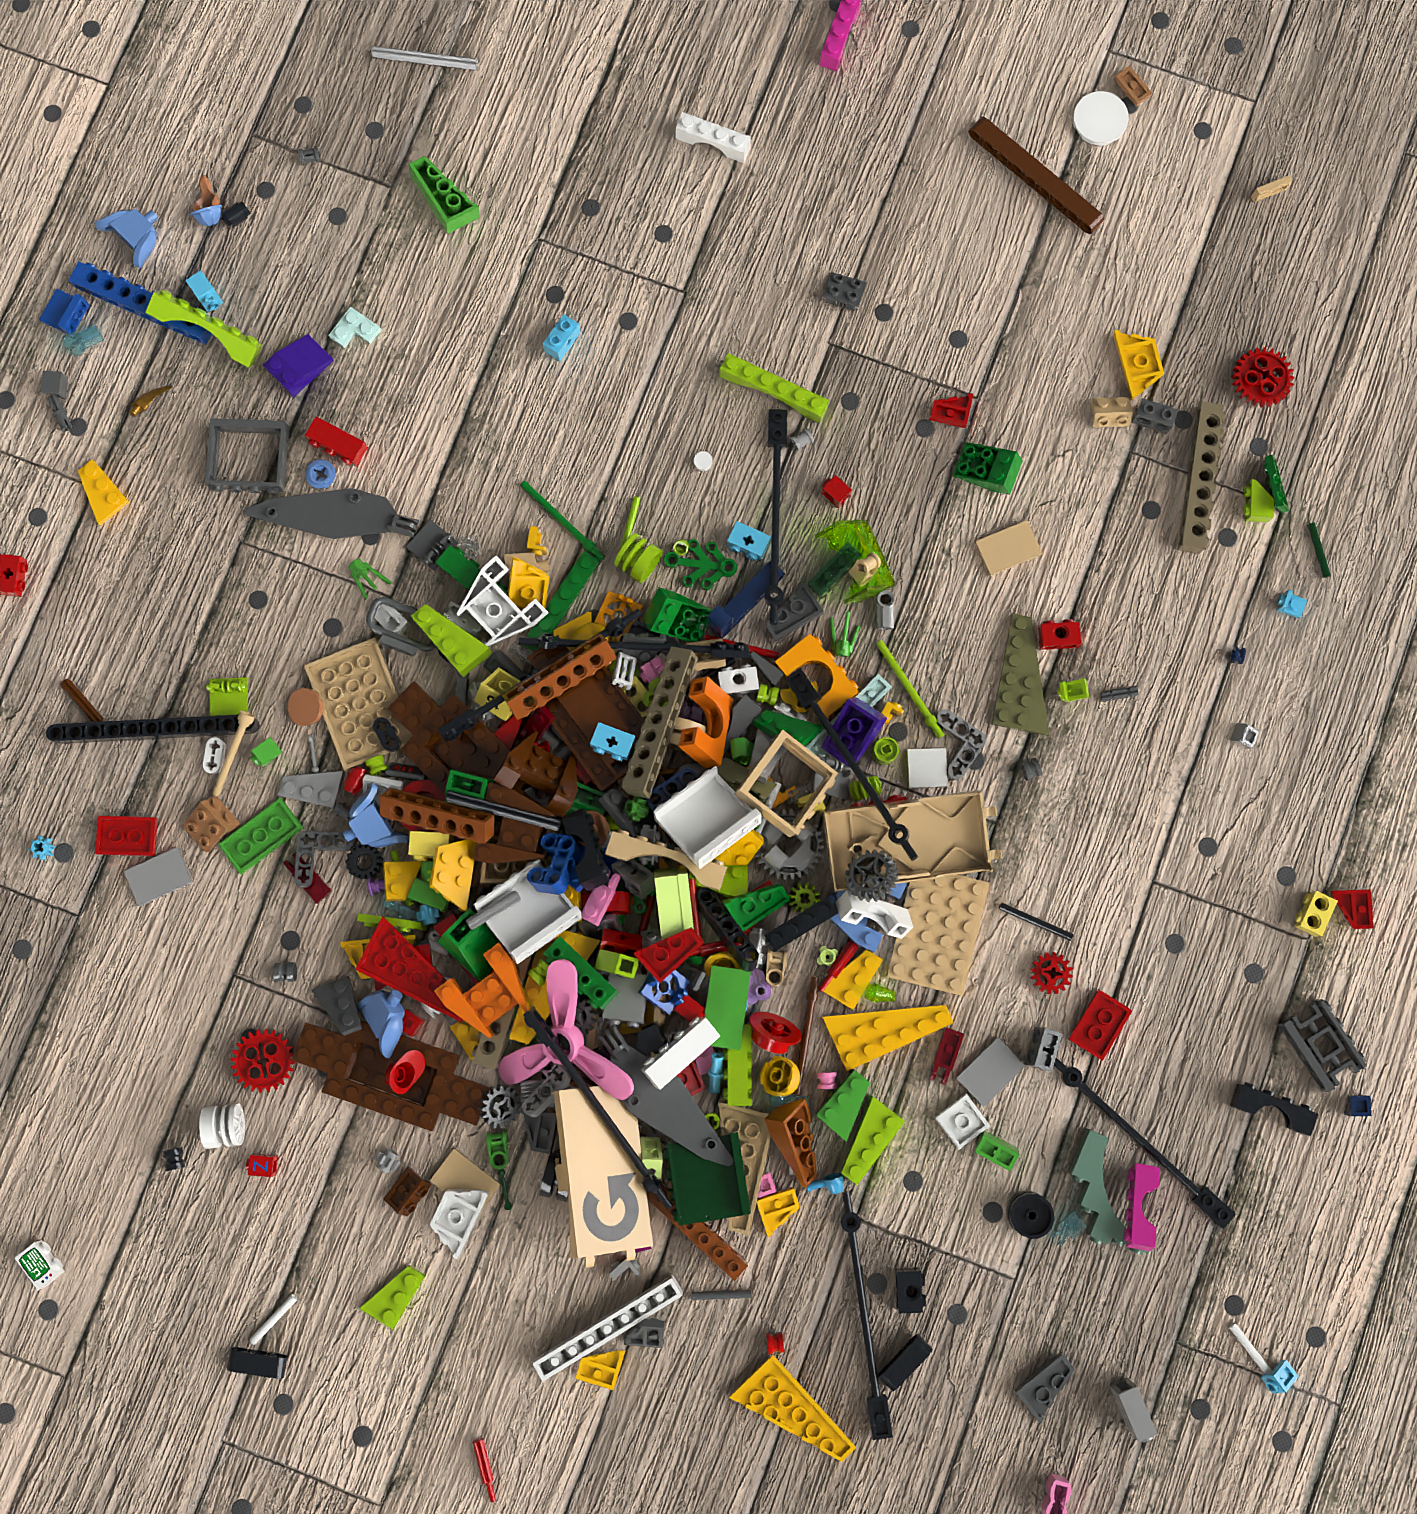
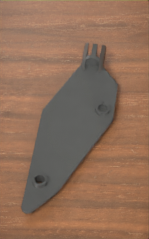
M353 488L273 498L251 506L245 511L249 517L330 539L387 532L414 538L416 526L419 524L417 519L397 514L386 497Z
M615 1024L611 1027L621 1041L619 1044L608 1029L604 1031L614 1046L612 1049L601 1033L598 1035L611 1055L610 1062L627 1073L634 1084L633 1093L627 1099L622 1100L630 1113L701 1158L726 1166L732 1165L733 1158L679 1077L675 1076L661 1090L655 1088L641 1070L644 1067V1062L649 1058L629 1046ZM709 1141H714L712 1147L707 1145Z

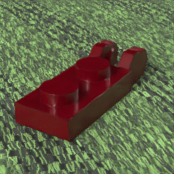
M545 705L535 709L524 726V730L518 736L520 741H523L535 731H538V735L534 743L541 740L555 719Z
M295 852V853L292 854V855H293L294 859L296 860V852ZM300 857V863L304 865L308 864V862H305L304 859ZM288 860L284 861L283 864L295 878V868ZM299 868L298 870L302 869L303 872L302 877L298 879L305 883L306 880H309L306 877V869ZM315 870L313 871L312 884L307 888H303L316 904H319L332 892Z
M945 1027L933 1061L934 1065L929 1080L934 1081L938 1068L942 1067L945 1071L941 1077V1084H946L958 1056L964 1033Z

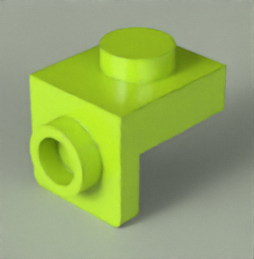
M1085 678L1069 682H1059L1058 695L1062 698V701L1071 702L1089 698L1087 680Z

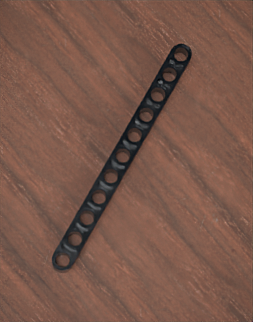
M239 714L53 724L47 728L46 737L58 744L235 735L239 726V720L237 719ZM254 718L251 727L247 728L244 734H253L258 731L260 724L256 718ZM229 721H233L232 728L227 730L226 724ZM210 722H214L213 729L208 731L207 725ZM191 723H194L195 728L192 731H189L188 726ZM172 724H175V730L173 732H170L169 727ZM153 725H156V731L154 733H151V727ZM137 726V732L132 734V728ZM115 727H118V732H117V734H116V735H113V734H112L113 729H114ZM99 728L98 735L94 736V730ZM77 729H80V734L77 737H75V731ZM58 730H60L61 734L58 738H56L55 734Z

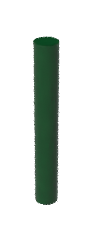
M1315 522L1309 523L1307 525L1323 578L1330 577L1331 573Z

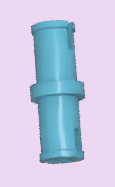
M715 1052L711 1055V1068L708 1070V1075L710 1076L708 1091L710 1093L720 1092L721 1078L724 1075L722 1070L724 1055Z

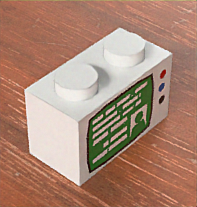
M42 1240L34 1242L15 1257V1260L37 1290L46 1287L65 1272L61 1261L52 1255L50 1246Z

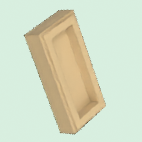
M1289 175L1255 189L1251 198L1253 202H1257L1285 191L1293 180Z

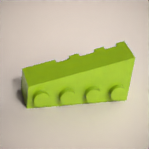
M427 604L411 615L415 623L463 678L492 654L488 646Z
M744 1024L740 1050L724 1048V1060H728V1068H724V1080H728V1088H724V1100H728V1106H752L751 1025Z
M872 1095L840 1169V1172L856 1185L860 1183L905 1122Z

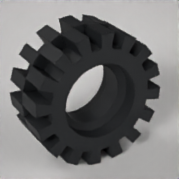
M367 844L356 845L346 855L348 857L345 860L347 870L350 871L351 875L359 879H371V877L377 876L376 874L381 871L380 867L383 866V857H381L380 851ZM363 854H367L371 858V865L367 869H361L357 864L358 858Z

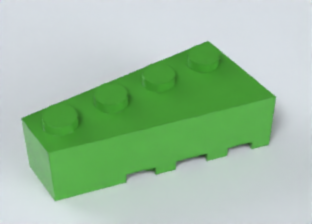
M426 156L409 163L411 178L447 234L479 218V207L472 203L463 191L461 192L457 189L454 183L447 179Z

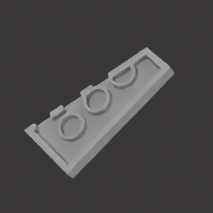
M758 728L748 773L774 739V737ZM781 745L757 778L758 781L766 784L786 749L784 746Z

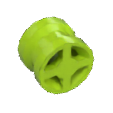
M383 755L375 756L365 761L366 766L370 769L369 775L377 776L386 772L388 767L384 765Z

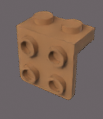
M214 796L201 801L185 821L183 827L205 852H209L225 833L237 829L241 823L226 808L222 801Z

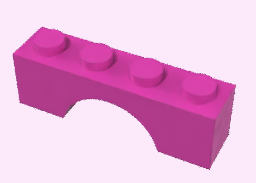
M841 0L821 52L820 66L837 71L849 32L859 14L862 0Z
M1136 1163L1128 1170L1127 1179L1130 1181V1188L1127 1189L1126 1200L1129 1201V1205L1125 1211L1127 1228L1124 1230V1240L1128 1248L1151 1251L1156 1248L1157 1227L1145 1218L1142 1211V1200L1146 1193L1153 1192L1159 1187L1160 1167Z

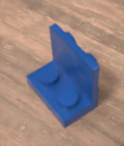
M56 289L39 320L73 336L90 304L76 293L72 296Z

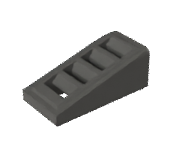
M752 652L750 654L752 662L772 687H776L783 678V672L757 653Z
M683 963L678 973L689 980L687 986L695 991L698 990L705 977L704 972L686 963Z

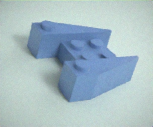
M908 882L896 884V888H890L892 893H885V895L899 900ZM846 890L837 891L836 897L839 899ZM839 913L830 918L851 941L872 953L876 951L883 934L865 926L868 917H863L857 925L840 920Z

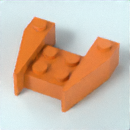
M500 942L483 954L494 969V972L465 993L455 978H450L434 990L446 1008L488 1038L495 1035L489 1025L519 1004L524 1012L529 1009L515 961Z

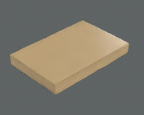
M1028 520L975 541L989 576H993L1043 554Z
M456 1148L451 1151L430 1179V1182L443 1192L447 1189L490 1191L483 1208L501 1185L500 1182Z

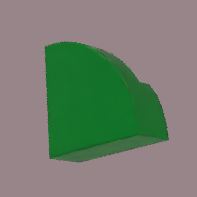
M689 956L684 963L701 965L703 957Z

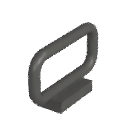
M379 597L372 602L367 614L366 623L372 632L380 635L376 642L377 644L411 657L416 655L417 650L428 652L436 648L432 641L429 644H423L379 627L374 623L377 609L382 604L411 615L418 609L387 597Z

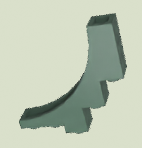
M1086 1128L1068 1170L1069 1173L1073 1174L1072 1179L1080 1183L1086 1180L1077 1200V1203L1082 1205L1081 1210L1090 1214L1095 1211L1086 1234L1091 1236V1241L1099 1245L1102 1242L1109 1244L1112 1237V1242L1123 1246L1124 1243L1126 1244L1124 1240L1125 1227L1115 1215L1108 1201L1103 1181V1159L1109 1138ZM1130 1248L1131 1251H1133V1252H1135V1253H1137V1254H1139V1255H1141L1142 1252L1147 1253V1254H1149V1252H1150V1251H1145V1250H1139V1249Z

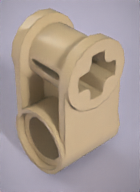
M869 553L866 558L858 559L848 573L862 587L873 578V575L880 567V558L876 553Z
M768 948L765 978L771 987H777L783 981L787 960V951L785 950L784 952H774ZM775 972L779 975L780 979L777 983H772L769 980L770 973Z

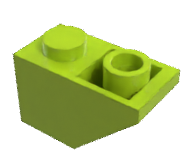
M1252 479L1245 485L1243 495L1246 497V504L1243 507V514L1246 515L1245 521L1269 522L1274 518V498L1257 480Z
M600 949L594 969L634 979L639 959Z

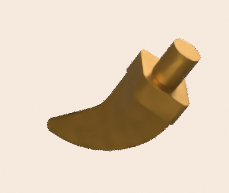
M173 386L156 388L143 394L131 404L133 408L129 413L135 417L139 412H144L156 396L173 388Z

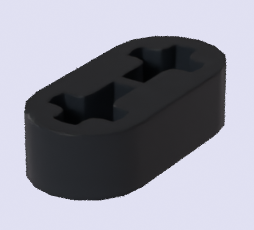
M384 717L377 718L373 723V729L382 746L389 752L397 751L401 746V741L392 724ZM380 722L387 723L385 726L387 733H384L381 729L378 730ZM388 736H390L392 740H396V742H394L395 746L393 748L391 746H387V744L389 743L387 739Z

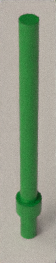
M526 481L521 483L520 486L571 533L588 553L591 552L600 561L605 558V555L595 547L596 544L591 539L588 540L531 485Z

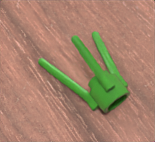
M359 558L352 561L348 567L352 572V578L365 599L368 596L359 578H364L374 590H377L376 585L367 576L368 570L389 585L391 584L390 580L373 569L367 562L363 563Z
M849 611L846 612L842 640H838V643H836L833 618H830L831 651H834L835 656L849 657V654L853 651V646L860 626H856L849 644V641L846 640L850 616Z

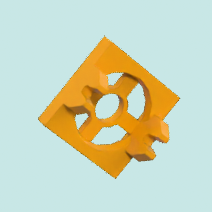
M608 591L594 623H599L605 627L607 623L605 622L604 613L611 616L613 620V614L616 611H621L624 617L626 616L624 610L627 605L632 612L636 609H639L641 612L643 605L634 602L633 599L625 597L623 594H615ZM614 602H621L619 608L615 610L607 608ZM632 622L628 623L629 625L625 627L623 634L628 632Z

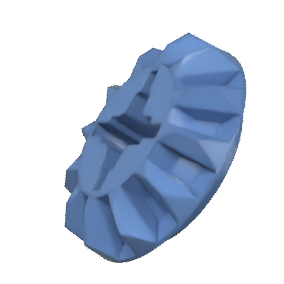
M315 460L307 467L306 479L312 487L321 490V488H328L329 485L334 483L336 472L334 466L329 461ZM315 471L321 472V473L324 471V474L326 475L327 478L321 477L320 479H318L319 476L317 475V473H316Z

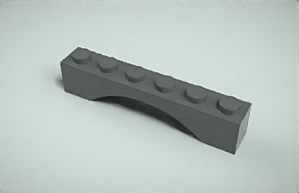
M746 694L741 695L732 705L724 752L731 750L730 741L732 739L743 737L746 734L748 725L750 723L753 724V720L762 711ZM696 761L679 765L666 780L686 768L693 769L698 779L710 768L705 769ZM691 774L683 776V781L686 783L694 780Z

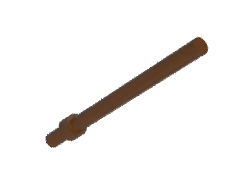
M811 977L810 989L806 996L808 1002L797 1065L800 1073V1083L793 1092L796 1095H801L815 1001H818L819 994L817 989L819 978Z

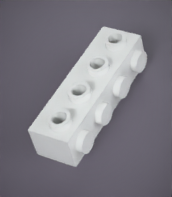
M705 1017L694 1018L689 1023L690 1027L685 1031H679L674 1036L675 1040L670 1044L666 1043L659 1049L660 1053L656 1057H650L644 1062V1067L641 1070L655 1088L661 1090L720 1037L719 1033Z

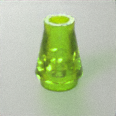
M876 983L868 984L866 999L870 1000V1002L895 1001V990H890Z

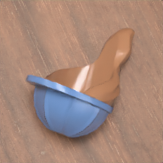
M202 175L199 180L202 195L194 204L193 212L189 214L194 216L200 224L212 226L220 221L223 206L220 205L218 196L212 192L211 182L207 179L206 175Z

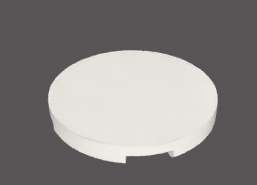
M1104 91L1092 92L1084 96L1078 102L1073 113V126L1079 135L1087 143L1097 146L1108 145L1120 138L1125 132L1129 120L1128 110L1123 101L1116 95Z

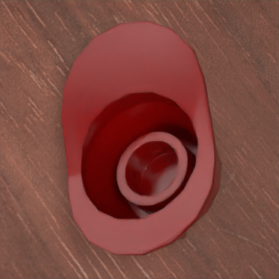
M418 1050L407 1051L398 1061L391 1063L387 1067L385 1083L391 1087L393 1092L396 1094L406 1093L421 1076L425 1068L423 1054Z

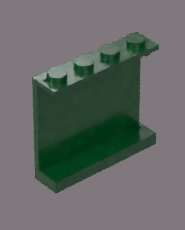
M738 1132L718 1136L733 1158V1163L730 1166L703 1159L679 1143H667V1148H663L665 1161L669 1160L670 1167L666 1169L668 1181L672 1180L673 1189H669L670 1200L675 1201L676 1208L672 1210L673 1220L678 1222V1226L751 1214ZM709 1141L707 1145L712 1147L714 1141Z

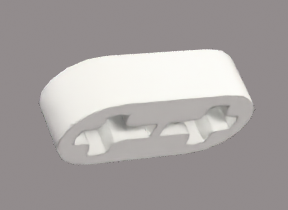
M211 738L206 743L203 768L210 774L219 773L223 766L226 745L219 738ZM217 742V744L220 745V748H217L215 751L212 748V745H215ZM214 758V763L217 764V767L211 769L208 765L213 763Z

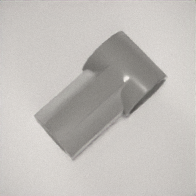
M887 590L880 592L876 598L877 629L881 630L894 629V595ZM880 597H888L890 603L887 605L882 604Z

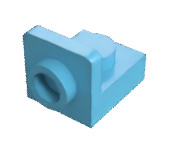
M1292 590L1281 593L1277 600V604H1279L1277 611L1299 619L1302 616L1307 600L1293 595Z
M1281 1360L1270 1374H1263L1261 1379L1272 1393H1286L1299 1376L1287 1360Z

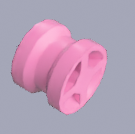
M837 1072L817 1073L820 1082L818 1089L837 1088V1083H835Z

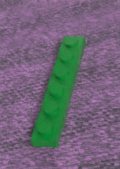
M583 551L547 605L546 610L548 614L532 628L527 637L538 638L543 633H554V630L558 627L599 565L600 560ZM522 645L532 652L540 648L537 645Z

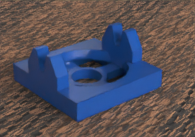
M674 970L663 980L667 984V989L665 992H660L659 982L649 973L638 993L665 1014L670 1015L675 1005L678 1006L684 1002L682 997L688 995L685 988L689 980ZM672 977L675 978L677 983L676 991L670 988ZM653 986H655L656 993L654 995L652 992ZM665 994L672 997L666 1002L659 1001L661 996Z

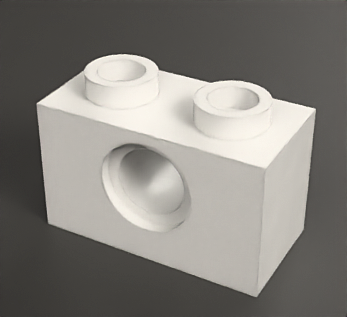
M743 665L740 666V669L733 670L732 667H728L718 672L720 688L729 696L759 692L756 667ZM734 677H742L743 683L735 684L733 682Z

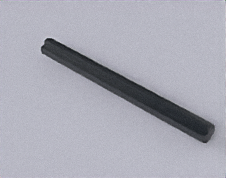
M448 790L445 800L450 803L558 831L561 825L560 819Z

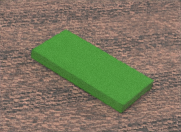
M280 797L218 843V845L237 871L243 875L304 829V827Z
M712 965L705 1018L719 1033L720 1037L710 1046L740 1050L751 971L746 972L741 969Z

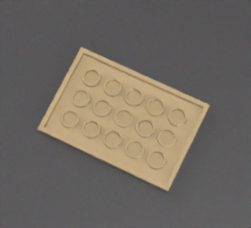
M375 637L304 665L313 690L319 693L320 700L323 701V716L344 771L350 770L351 767L355 768L365 764V761L372 757L385 756L392 753L382 746L373 729V723L377 718L384 717L392 724L401 741V746L398 750L413 736L387 709L399 695ZM380 722L378 730L381 729L384 733H387L385 729L387 723ZM388 736L387 739L389 743L387 744V746H391L393 748L395 746L394 742H396V740H392L390 736Z
M949 875L936 879L909 882L903 908L908 909L913 928L902 939L895 938L886 977L963 996L989 882L961 875Z

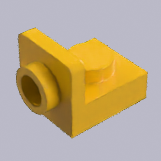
M530 526L526 547L528 552L535 553L537 557L547 555L546 547L537 546L541 544L542 533H540L538 527Z
M887 701L881 714L887 717L886 725H888L893 716L890 712L900 717L904 712L901 709L902 706L892 701L890 703Z

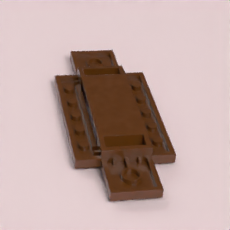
M558 646L554 649L539 648L530 654L527 659L535 670L539 671L569 652V649ZM605 666L597 670L594 675L584 678L578 685L568 688L560 696L552 698L545 704L546 708L555 717L551 723L601 792L615 782H618L622 787V780L629 768V760L633 757L635 751V743L639 740L641 734V726L645 722L618 683L612 684L613 676ZM564 675L558 677L557 680H561ZM598 722L635 736L636 740L628 760L617 761L611 758V754L604 752V755L593 751L589 742L592 740ZM615 739L611 742L608 741L609 747L617 746ZM658 773L654 788L665 782L660 773ZM670 786L666 788L667 792L671 790ZM628 795L630 800H633L634 796ZM654 795L650 798V802L653 803L660 797Z
M413 681L387 708L413 734L401 748V751L444 794L450 770L429 749L451 770H459L490 779L495 778L500 765L508 753L511 752L479 718H477L479 722L472 729L460 733L456 739L449 740L448 742L443 739L437 729L469 710L455 694H452L440 707ZM518 779L513 787L529 796L523 790L527 783ZM494 814V817L502 824L503 816Z
M361 1020L363 1029L345 1036L305 1022L292 1061L328 1073L321 1091L322 1093L429 1131H434L440 1113L477 1126L480 1114L482 1113L478 1107L483 1105L480 1098L485 1099L484 1092L489 1093L490 1087L454 1074L461 1055L401 1034L391 1057L386 1058L380 1051L379 1038H376L368 1022ZM407 1051H420L425 1058L423 1073L406 1093L396 1094L385 1083L387 1067L391 1063L398 1061Z

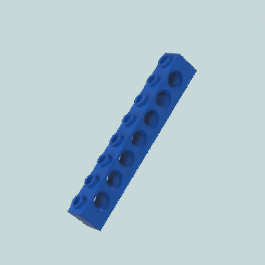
M78 261L68 280L76 289L204 345L207 344L212 335L210 331L197 324L189 326L191 322L182 320L162 322L147 314V307L155 291L150 293L139 284L134 286L123 277H114L107 270L103 269L100 271L91 263L86 262L84 264Z

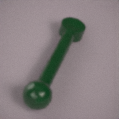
M499 1169L498 1175L501 1178L505 1199L504 1209L510 1210L512 1204L508 1198L504 1177L505 1170Z

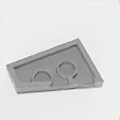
M337 771L285 776L282 778L278 796L335 809L345 772Z

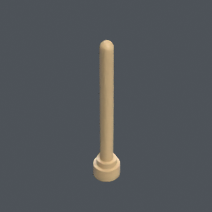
M240 711L238 715L239 726L213 788L212 796L218 797L220 795L246 727H249L254 721L255 715L247 711Z

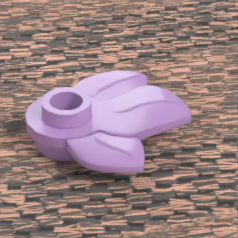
M755 968L750 974L747 996L748 1005H753L758 1000H767L772 993V988L766 982L764 972L759 968ZM760 987L765 990L763 995L758 991Z

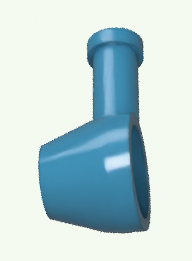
M832 1173L823 1179L812 1181L807 1187L808 1192L827 1187L831 1194H838L843 1191L842 1173Z

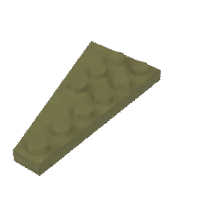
M1012 614L991 725L1048 736L1049 730L1032 617Z

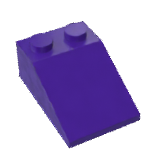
M307 334L277 351L263 366L294 398L330 365L334 359Z
M857 697L846 701L833 728L856 763L876 738L887 717ZM828 734L821 748L850 767Z

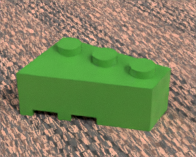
M855 1069L848 1074L815 1113L846 1142L870 1085V1082Z

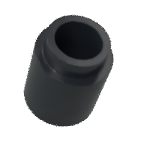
M242 201L236 202L222 212L224 214L222 219L228 227L232 226L235 228L248 219L251 213Z

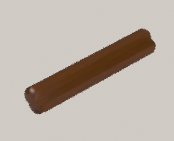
M65 679L61 682V687L92 722H102L104 720L71 680Z

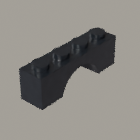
M582 808L562 817L566 834L572 836L576 842L580 841L585 844L584 856L575 867L579 884L587 891H590L608 883L607 874H609V870L603 862L604 852L598 844L600 838L594 829L593 824H595V820L592 814H588Z
M835 893L825 897L765 934L764 936L773 951L779 950L838 914L835 903L838 898Z
M658 1021L646 1025L638 1031V1041L633 1048L645 1056L652 1052L654 1054L660 1053L659 1049L667 1043ZM604 1045L592 1050L610 1061L611 1055Z
M1247 1082L1244 1085L1237 1084L1230 1103L1231 1107L1249 1114H1255L1262 1107L1272 1105L1284 1116L1286 1128L1303 1135H1312L1318 1113L1313 1112L1312 1107L1305 1104L1300 1106L1294 1105V1100L1283 1096L1282 1099L1274 1097V1092L1263 1089V1092L1255 1090L1257 1086Z

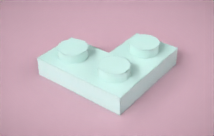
M350 307L328 336L345 348L355 334L371 344L381 331V328Z

